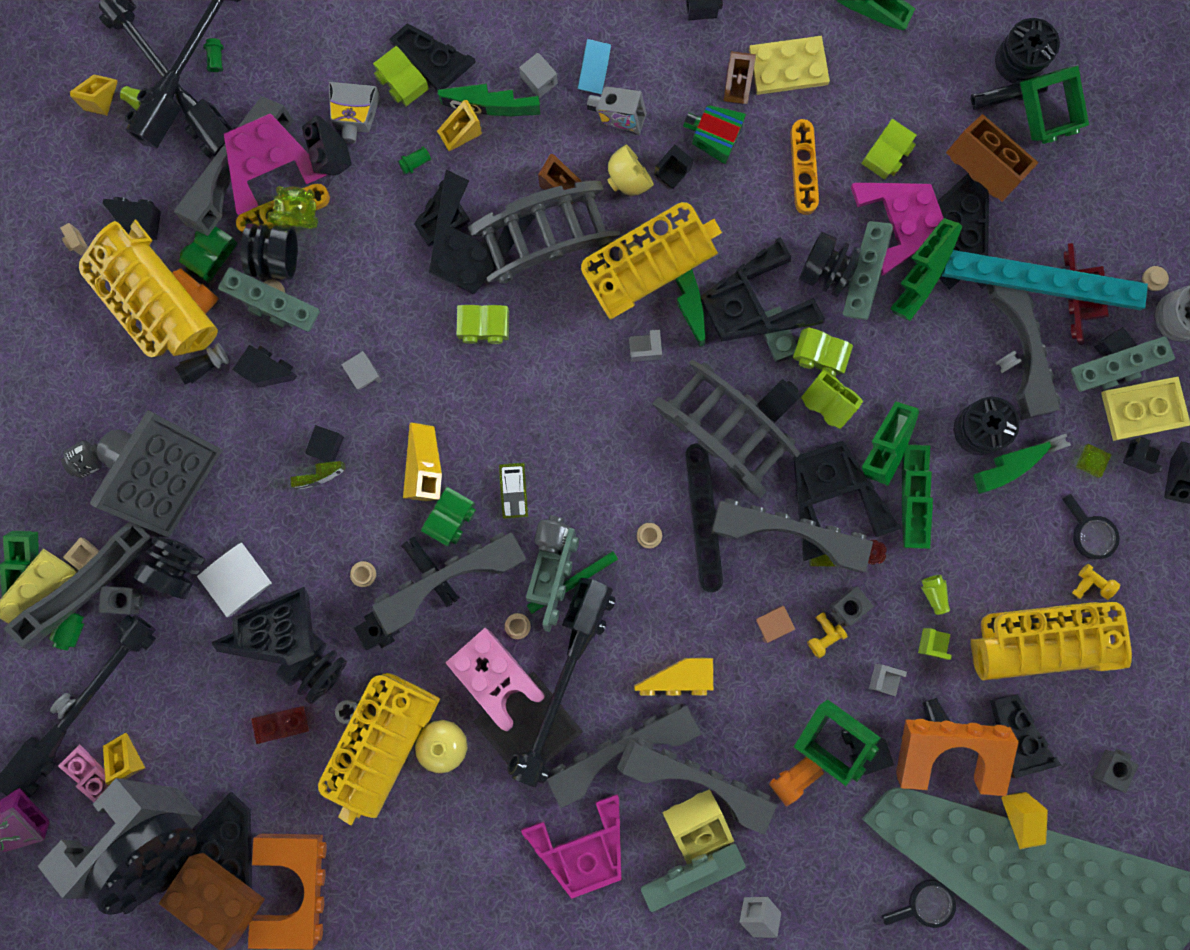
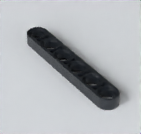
M694 443L685 452V463L700 587L706 592L713 593L718 591L723 585L718 535L711 534V536L704 538L698 533L700 524L707 523L712 527L716 515L709 455L702 446ZM698 448L703 452L704 456L700 462H694L690 459L689 452L692 449ZM697 473L703 474L706 477V484L703 487L695 486L692 482L693 475ZM700 498L706 499L709 502L708 511L699 512L695 507L696 500ZM706 548L712 549L715 553V559L711 563H706L701 558V553ZM707 574H714L718 578V584L713 589L706 587L704 584V578Z

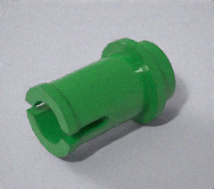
M206 39L203 48L206 50L207 71H223L221 51L224 49V46L219 39Z
M422 146L406 157L404 155L401 156V160L398 163L405 174H412L414 169L431 161V157L427 149Z

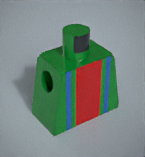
M708 105L702 117L688 112L683 127L695 131L692 142L694 146L721 163L726 164L746 114Z

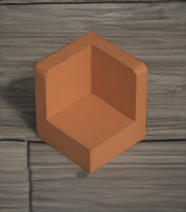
M779 606L756 619L764 636L762 638L764 643L773 641L795 630L784 606Z

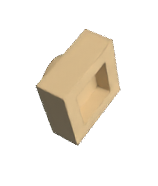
M70 223L62 226L61 230L65 236L62 240L70 251L74 250L81 256L84 255L88 246L79 230Z
M80 537L63 558L77 570H80L99 550L85 538Z

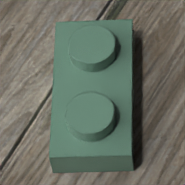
M779 306L765 313L767 317L782 312V309ZM791 330L763 334L775 362L794 355L797 344Z

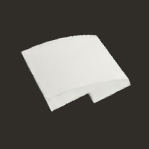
M243 543L233 547L197 576L226 617L232 616L249 600L256 598L272 584Z

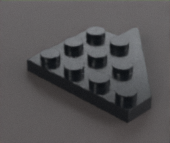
M967 173L937 201L943 218L962 225L953 250L988 256L989 192L987 188L980 182L973 180L969 173ZM942 274L939 278L949 290L960 281V279L943 277ZM976 282L981 289H983L987 285L984 283Z
M305 587L234 617L233 633L212 642L216 651L288 666L296 662L305 661L310 656L315 655L309 595Z
M230 792L194 831L197 842L191 856L200 853L206 854L252 889L251 809L233 792Z

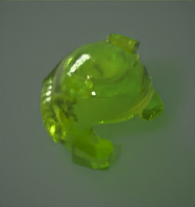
M278 186L275 189L278 195L274 196L273 212H268L267 222L273 223V225L296 226L312 230L317 228L318 218L315 217L316 202L313 200L315 197L314 192L311 189L306 191L295 186L285 188Z

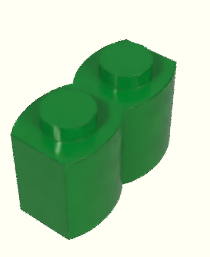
M216 226L208 236L196 231L194 241L181 250L179 262L186 269L209 283L238 243L233 237Z
M446 487L421 531L448 547L452 543L456 545L463 534V531L460 530L465 521L469 523L476 512V509L473 508L475 503L451 488Z

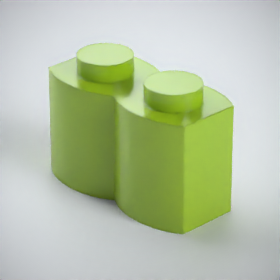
M397 46L373 63L376 70L374 72L376 79L381 85L387 84L391 88L389 93L397 103L401 101L407 107L429 90L425 78Z
M891 119L861 164L884 180H886L889 174L894 177L902 166L899 160L903 154L908 157L916 146L912 141L917 135L894 119Z
M458 305L457 337L463 339V343L476 344L478 340L483 339L488 340L490 344H502L503 340H509L508 306Z
M808 327L801 330L793 359L799 361V365L804 368L813 369L816 367L821 372L825 370L836 377V375L845 373L853 345Z
M822 370L801 396L808 409L821 413L827 424L839 429L846 424L863 403V400L854 391L843 386L836 377L825 370Z

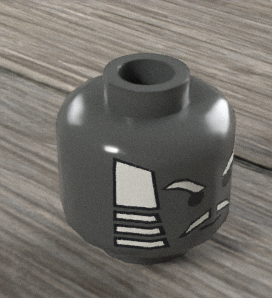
M82 440L67 448L63 452V458L61 459L66 472L70 476L75 475L76 477L84 478L102 467V462L97 456L98 445L96 443L92 445L90 442Z
M549 515V519L539 521L534 538L535 544L539 546L538 550L554 554L563 551L570 528L563 523L564 518Z

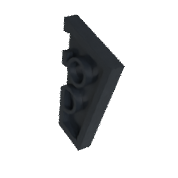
M408 23L389 39L390 43L394 47L397 46L405 54L411 64L417 68L437 92L438 90L448 88L476 63L474 57L456 51L455 47L435 40L433 36Z
M1018 694L990 700L996 725L1011 727L1018 740L1011 778H1018L1062 766L1057 757H1054L1047 747L1049 746L1048 742L1036 729L1035 721Z

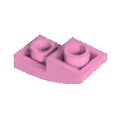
M80 744L58 765L59 768L78 783L75 787L93 802L108 787L105 782V770Z

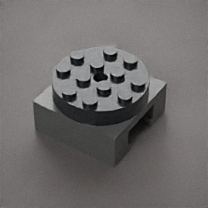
M115 778L93 803L98 812L108 813L115 822L95 847L83 846L79 841L60 840L38 865L39 869L62 898L91 899L99 911L107 915L122 912L128 914L158 892L162 893L170 887L173 882L172 880L194 852L197 837L192 829L203 817L178 788Z

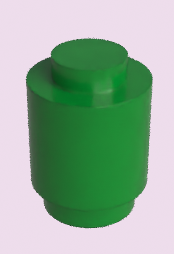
M73 613L56 627L49 640L54 642L52 646L66 651L69 650V647H76L85 624L83 623L84 616Z

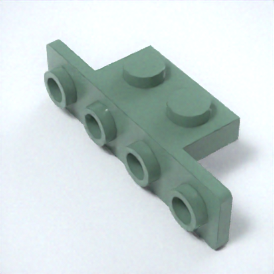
M873 221L867 223L858 258V266L848 286L849 292L843 310L845 317L862 320L869 318L893 226L890 223Z
M231 267L228 268L218 287L220 291L241 300L248 306V312L258 317L264 314L270 317L269 321L281 328L284 325L291 328L295 326L310 332L320 313L318 308Z
M1164 336L1071 368V373L1079 392L1102 386L1103 390L1119 385L1117 381L1125 378L1126 382L1141 378V372L1175 359L1167 337Z
M573 528L568 530L562 555L539 550L526 595L528 602L547 606L542 624L544 631L550 632L552 625L556 626L559 610H556L558 601H563L566 586L563 585L565 576H570L573 562L570 561L572 552L576 553L579 538L576 537L575 529Z
M732 843L707 856L706 854L699 855L692 859V863L683 867L679 865L670 869L667 872L668 874L641 886V892L649 910L654 912L745 869L746 865L736 844Z

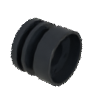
M1027 18L1015 24L996 51V69L1004 79L1015 84L1018 80L1025 81L1038 77L1044 72L1058 54L1060 47L1059 35L1053 25L1039 18Z
M255 223L247 224L241 241V262L244 274L250 277L258 275L260 278H264L270 271L273 279H293L298 256V240L294 227L275 225L270 232L267 224L259 226Z
M821 231L798 279L814 286L819 278L822 277L825 279L822 291L826 292L831 283H835L831 295L838 297L855 273L861 249L854 247L850 255L847 256L846 252L849 243L845 242L840 250L836 251L834 248L837 238Z
M990 396L981 398L961 410L955 419L953 431L955 439L962 449L970 454L982 456L996 452L1011 444L1019 433L1020 420L1017 411L1011 403L1002 398ZM992 422L993 426L988 427L987 423Z
M154 536L151 543L161 548V550L147 549V553L156 560L154 563L141 561L134 578L160 592L176 598L186 599L193 582L186 578L184 574L185 572L198 574L199 569L190 565V562L203 565L205 558L199 555L193 548L179 541Z
M314 633L315 655L290 666L281 664L276 672V676L288 686H292L301 680L302 683L297 690V694L301 696L310 689L305 697L309 704H313L334 686L347 664V660L343 657H340L333 663L337 656L335 650H332L323 657L322 654L326 648V643Z

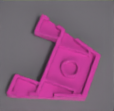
M271 113L224 133L235 209L238 215L259 206L247 184L248 180L293 160L306 184L327 175L313 172L309 154Z
M853 183L851 185L857 207L883 201L888 218L893 226L898 246L887 249L881 276L886 275L897 265L915 254L943 219L931 184Z
M618 793L595 801L604 826L603 829L553 847L544 821L521 829L522 835L530 842L535 852L546 863L551 873L571 899L621 880Z

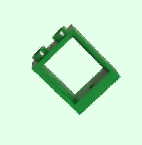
M1079 66L1065 67L1020 82L1032 141L1041 140L1042 144L1056 141L1058 135H1075L1080 133V128L1089 126ZM1063 81L1070 122L1045 130L1037 89Z
M826 700L818 706L795 743L794 748L843 785L847 786L853 780L858 782L866 771L862 766L866 760L871 761L879 751L876 745L880 737L834 703ZM829 718L866 744L851 768L815 742Z

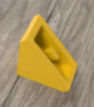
M92 75L71 90L70 97L83 110L108 116L117 80Z
M463 100L437 130L448 151L482 134L480 122L468 100Z
M127 733L103 746L105 782L108 786L115 778L126 780L145 768Z
M1027 792L1002 796L1001 799L1019 848L1025 849L1045 845L1048 810Z

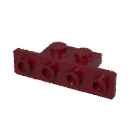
M1068 243V251L1064 252L1065 266H1070L1072 271L1105 276L1104 266L1077 270L1075 246L1073 243ZM1076 299L1068 300L1070 315H1075V324H1071L1072 339H1077L1078 344L1083 345L1085 343L1082 320L1109 317L1108 305Z

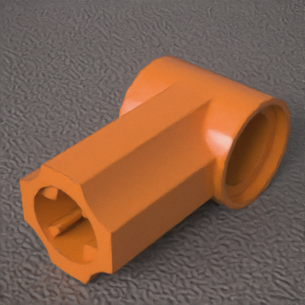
M181 268L172 272L205 314L218 302L219 298L203 284L200 285Z
M805 757L789 771L781 772L779 774L780 777L777 780L775 778L772 779L769 785L783 804L788 806L799 799L804 793L803 790L821 777L824 771L808 757Z

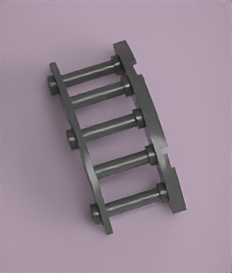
M601 181L577 182L574 184L575 188L563 190L562 186L534 193L505 205L506 211L496 216L491 212L470 225L468 229L471 236L486 238L497 268L496 272L486 277L487 281H499V284L508 283L513 280L514 275L546 260L555 261L562 258L563 254L592 247L602 249L621 235L620 231L606 232L595 203V195L604 190ZM582 201V203H585L596 231L595 234L583 236L571 204L572 202ZM554 206L562 207L574 239L556 244L544 212L547 208ZM529 214L535 215L546 244V248L531 254L528 252L518 225L519 219ZM505 225L509 227L520 259L508 265L505 264L495 237L496 231Z
M691 360L689 364L696 372L695 376L673 400L670 399L667 402L658 396L652 405L667 421L684 433L691 432L697 437L700 446L714 458L719 456L728 465L726 469L744 489L761 499L767 492L761 485L762 477L785 451L796 457L799 456L800 453L794 446L796 441L787 433L783 434L756 407L757 402L750 395L745 394L743 396L729 383L716 375L707 363L699 364ZM703 381L714 386L716 389L693 414L690 413L687 416L680 411V406ZM725 394L739 406L715 433L709 434L700 426V421ZM748 413L760 424V427L737 453L733 452L731 454L722 445L724 443L723 439L740 419ZM768 433L777 445L754 471H749L743 465L745 463L744 459Z

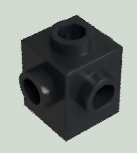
M373 612L364 616L365 622L354 627L366 651L378 645L381 649L395 641L393 636L400 633L397 630L385 636Z

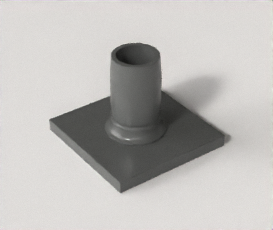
M147 410L133 434L120 429L111 430L99 441L97 446L98 459L110 468V471L93 496L90 504L102 511L170 537L223 450Z

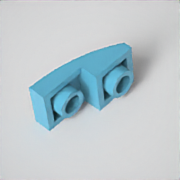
M587 39L577 89L602 94L611 44Z

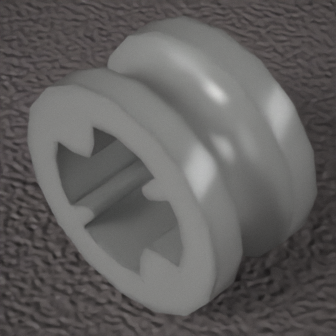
M219 343L215 344L213 349L210 347L206 349L216 368H220L222 363H230Z
M1016 351L995 362L996 365L1001 366V373L1022 361L1016 358Z
M1067 434L1044 441V443H1051L1048 453L1070 446V442L1066 441Z
M69 693L59 697L50 709L53 714L58 713L59 719H62L76 702V699H70L71 695Z
M345 700L337 705L335 716L339 722L343 724L349 723L350 719H346V715L342 716L341 710L345 709V704H349V708L353 707L355 711L358 704L353 700Z

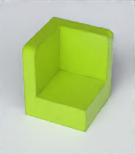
M923 628L918 653L951 660L952 655L947 654L951 634L939 632L931 628Z

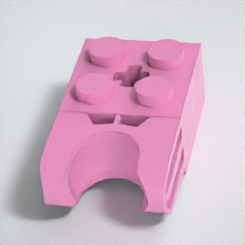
M487 628L479 632L446 662L478 703L504 731H508L513 726V720L506 710V701L511 694L523 692L534 702H541L544 699L543 692ZM484 661H489L487 663V671L480 670L481 664Z

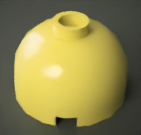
M627 144L611 156L608 162L610 178L607 180L615 192L620 190L628 196L640 195L649 190L654 183L645 167H642L637 160V155Z
M446 720L433 721L423 727L415 742V752L419 763L428 771L438 774L450 772L457 768L464 760L468 748L467 739L462 730L454 722Z

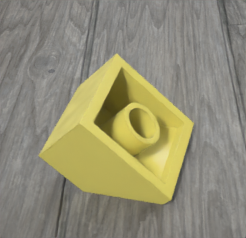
M710 789L703 793H698L693 798L681 804H676L663 812L687 865L692 863V859L699 855H708L734 842L724 816Z

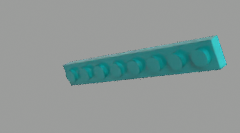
M953 250L942 272L943 277L1140 311L1145 308L1148 283Z

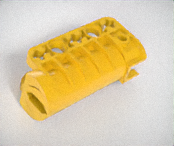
M136 219L133 221L129 234L116 221L104 227L96 235L80 259L79 270L83 278L140 349L148 357H157L163 355L167 349L173 356L204 350L217 336L218 329L150 247V243L153 240L140 226ZM106 280L110 284V292L105 287ZM137 319L142 324V331L136 326Z
M1090 602L988 614L981 621L982 638L971 639L973 664L981 680L1081 669L1094 671L1130 668L1132 660L1126 612L1124 607L1117 602ZM1110 607L1112 610L1117 611V616L1113 617V621L1111 617H1108ZM1081 611L1090 612L1091 617H1083L1084 623H1082ZM1063 616H1072L1073 621H1065ZM991 618H994V633L993 629L987 626L988 623H991ZM1031 618H1038L1039 623H1032ZM1046 618H1057V621L1047 622ZM1006 622L1009 631L1007 632L1005 626L1001 627V624H1004ZM1013 622H1020L1021 627H1014ZM1110 635L1115 637L1113 644H1111Z

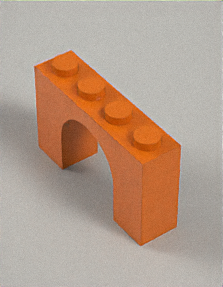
M925 719L905 720L896 769L900 787L904 789L928 790L931 769L935 759L948 749L966 747L978 753L974 782L979 793L1007 796L1018 740L1011 727L1004 725L986 726L978 723L933 722Z
M258 834L253 838L252 865L284 866L292 869L302 880L304 899L299 910L289 915H255L249 923L248 949L313 950L318 941L322 940L323 924H319V913H323L324 897L320 896V886H324L326 873L325 869H321L322 859H325L327 851L326 842H322L323 835Z

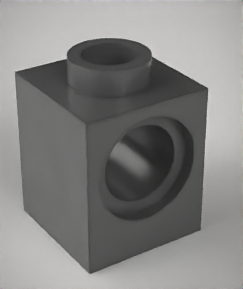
M101 586L99 613L139 614V609H142L144 604V596L141 594V589ZM123 594L127 597V603L124 607L119 603V599Z
M854 586L829 606L833 611L830 615L839 625L852 626L874 605L857 586ZM847 601H851L855 607L851 615H847L844 611V604Z
M1116 749L1115 752L1105 750L1092 778L1116 791L1126 793L1139 765L1131 761L1132 756L1122 750ZM1118 763L1119 772L1114 775L1113 766Z

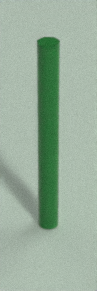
M614 551L563 583L566 586L565 593L576 587L580 578L588 579L617 561L618 558ZM533 602L527 605L531 614L546 606Z

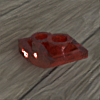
M304 706L251 718L256 744L309 732Z

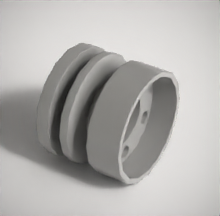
M1190 285L1168 293L1161 298L1156 306L1155 320L1157 327L1164 336L1174 341L1183 342L1190 340Z

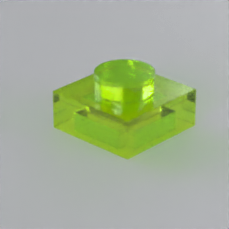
M1086 444L1076 468L1101 478L1111 458V454L1091 444Z

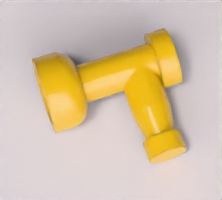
M1086 564L1078 574L1082 581L1072 594L1081 599L1091 585L1095 584L1100 588L1101 596L1109 600L1119 590L1120 583L1115 580H1105L1093 571V567L1090 564Z
M824 612L815 618L820 622L827 635L820 640L812 638L807 641L808 646L818 659L825 655V648L839 639L844 640L848 637L842 626L838 624L834 627L826 618L827 616Z

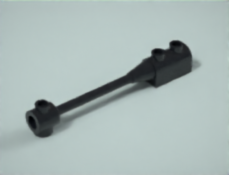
M101 0L99 3V9L103 13L99 16L101 22L109 29L112 27L117 30L125 29L156 71L163 77L168 71L167 67L132 24L135 19L133 11L137 8L132 0ZM178 83L175 91L176 99L182 107L185 120L189 124L185 130L193 139L196 140L198 137L201 139L203 144L199 148L208 158L215 157L225 144L224 133L233 129L213 104L203 98L197 102Z
M224 0L211 1L171 70H168L150 89H142L137 96V100L141 102L137 111L131 109L125 115V121L128 123L125 130L141 144L158 148L182 108L173 100L180 74ZM229 0V1L239 2V1H241V0Z
M580 578L562 626L572 630L567 651L568 657L530 751L521 752V755L514 754L508 763L507 772L512 775V779L535 788L538 782L544 783L548 777L549 771L548 768L544 767L546 762L541 756V752L576 662L580 659L591 640L595 638V635H601L606 628V621L602 620L605 610L610 611L615 605L616 599L614 596H611L613 589L593 579Z
M127 615L114 630L119 634L117 636L120 643L119 648L58 724L53 726L40 741L32 736L24 742L0 773L1 793L8 796L20 788L29 799L40 786L35 782L41 775L47 777L57 765L53 760L69 726L129 651L139 652L141 648L147 650L156 640V637L152 635L156 631L153 626L136 615L133 617Z

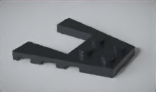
M446 169L428 273L475 294L496 266L488 244L450 227L469 180ZM529 214L519 219L518 225L522 234L535 219V215ZM506 225L503 227L497 241L503 258L515 244L509 227Z
M781 237L777 238L770 247L764 248L757 253L756 257L746 265L743 264L737 268V271L727 279L725 277L700 296L701 302L721 342L824 323L825 318L814 298L767 317L748 281L749 279L791 262V255Z
M843 441L793 458L799 522L801 519L815 521V526L820 527L813 504L858 490L875 537L902 529L900 524L891 515L886 503L878 496L874 490L875 487L866 478L860 469V465ZM801 537L803 561L825 555L816 545Z

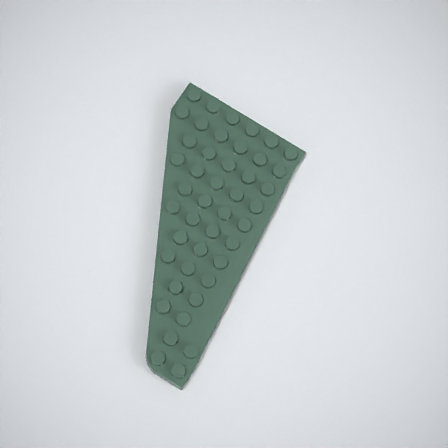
M901 787L887 790L862 818L883 839L1029 950H1183L1190 941L1189 871L1048 829L1045 845L1020 849L1009 818Z

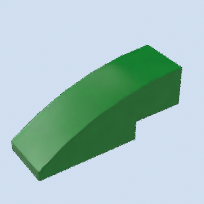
M836 0L855 12L902 31L907 28L915 11V8L904 0Z
M895 401L872 440L873 449L862 466L866 478L889 485L911 438L919 414L918 408Z
M1046 442L994 458L997 468L973 475L979 494L1001 487L1023 475L1051 448V443Z
M11 531L3 536L5 561L0 563L2 597L39 553L38 532Z

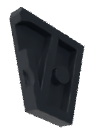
M444 180L440 182L439 189L434 197L429 199L425 206V211L419 215L414 223L428 247L433 245ZM460 203L450 223V227L456 230L470 222V218Z

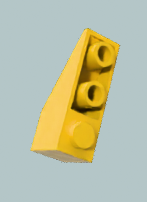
M410 423L403 498L419 501L439 500L442 472L434 426Z
M684 658L634 685V690L640 691L641 696H653L655 691H665L666 695L677 696L681 695V691L691 690V695H707V690H713V658Z

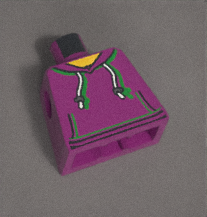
M20 788L0 800V851L2 852L43 841L50 823L49 819Z

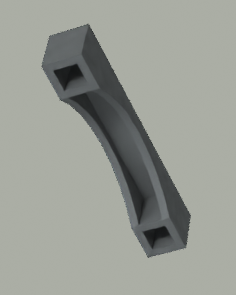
M261 96L238 127L270 113L286 130L289 129L294 120L284 105ZM225 144L173 211L186 226L206 236L211 233L222 218L224 196L231 181Z
M987 284L986 289L990 302L1000 308L1010 319L1022 343L1024 373L1021 386L1016 394L1022 420L1052 414L1060 410V397L1053 386L1054 376L1052 369L1047 364L1046 347L1040 339V324L1034 317L1032 297L1028 295V291Z
M726 498L725 502L720 501L711 530L712 534L736 540L745 535L761 531L791 533L816 545L830 558L836 567L858 573L866 572L873 541L866 540L867 536L857 532H851V535L841 533V528L826 525L824 529L815 526L816 522L808 519H801L800 522L790 520L791 515L776 512L775 515L765 513V508L751 505L750 509L741 507V502Z
M128 522L74 576L48 596L25 609L3 629L21 648L31 650L100 591L101 586L107 585L153 545L151 543L152 538L139 525Z
M501 532L490 538L491 543L485 547L478 544L467 550L468 556L462 559L455 556L444 563L445 568L439 571L433 568L421 575L423 579L413 584L412 580L402 584L398 587L400 592L392 596L389 593H385L374 600L376 604L371 607V610L385 636L408 625L412 621L416 609L422 600L444 581L472 572H489L501 575L523 563L526 557L513 533L504 535Z
M676 703L665 709L667 714L659 718L653 715L642 721L644 726L634 730L633 727H630L619 733L620 739L612 743L610 739H607L596 745L597 751L589 755L587 751L582 752L572 758L574 763L566 767L562 763L549 770L551 775L546 780L560 808L584 797L597 772L609 760L625 751L629 739L638 742L639 738H642L653 744L680 746L701 735L687 705L680 706L679 703Z
M639 738L638 742L629 739L617 767L621 773L646 784L664 779H684L703 784L721 797L733 819L739 824L765 835L777 807L775 803L769 800V794L758 789L755 790V793L746 790L748 785L735 779L731 783L723 780L724 775L713 769H709L707 773L700 769L701 765L690 759L686 758V761L682 762L676 759V753L665 748L659 752L653 749V743L645 739Z

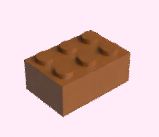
M983 114L966 128L946 151V154L950 156L955 164L964 168L973 180L980 182L988 189L991 196L998 198L1001 202L1039 163Z
M200 853L189 856L158 904L218 950H227L237 944L265 898L206 854Z

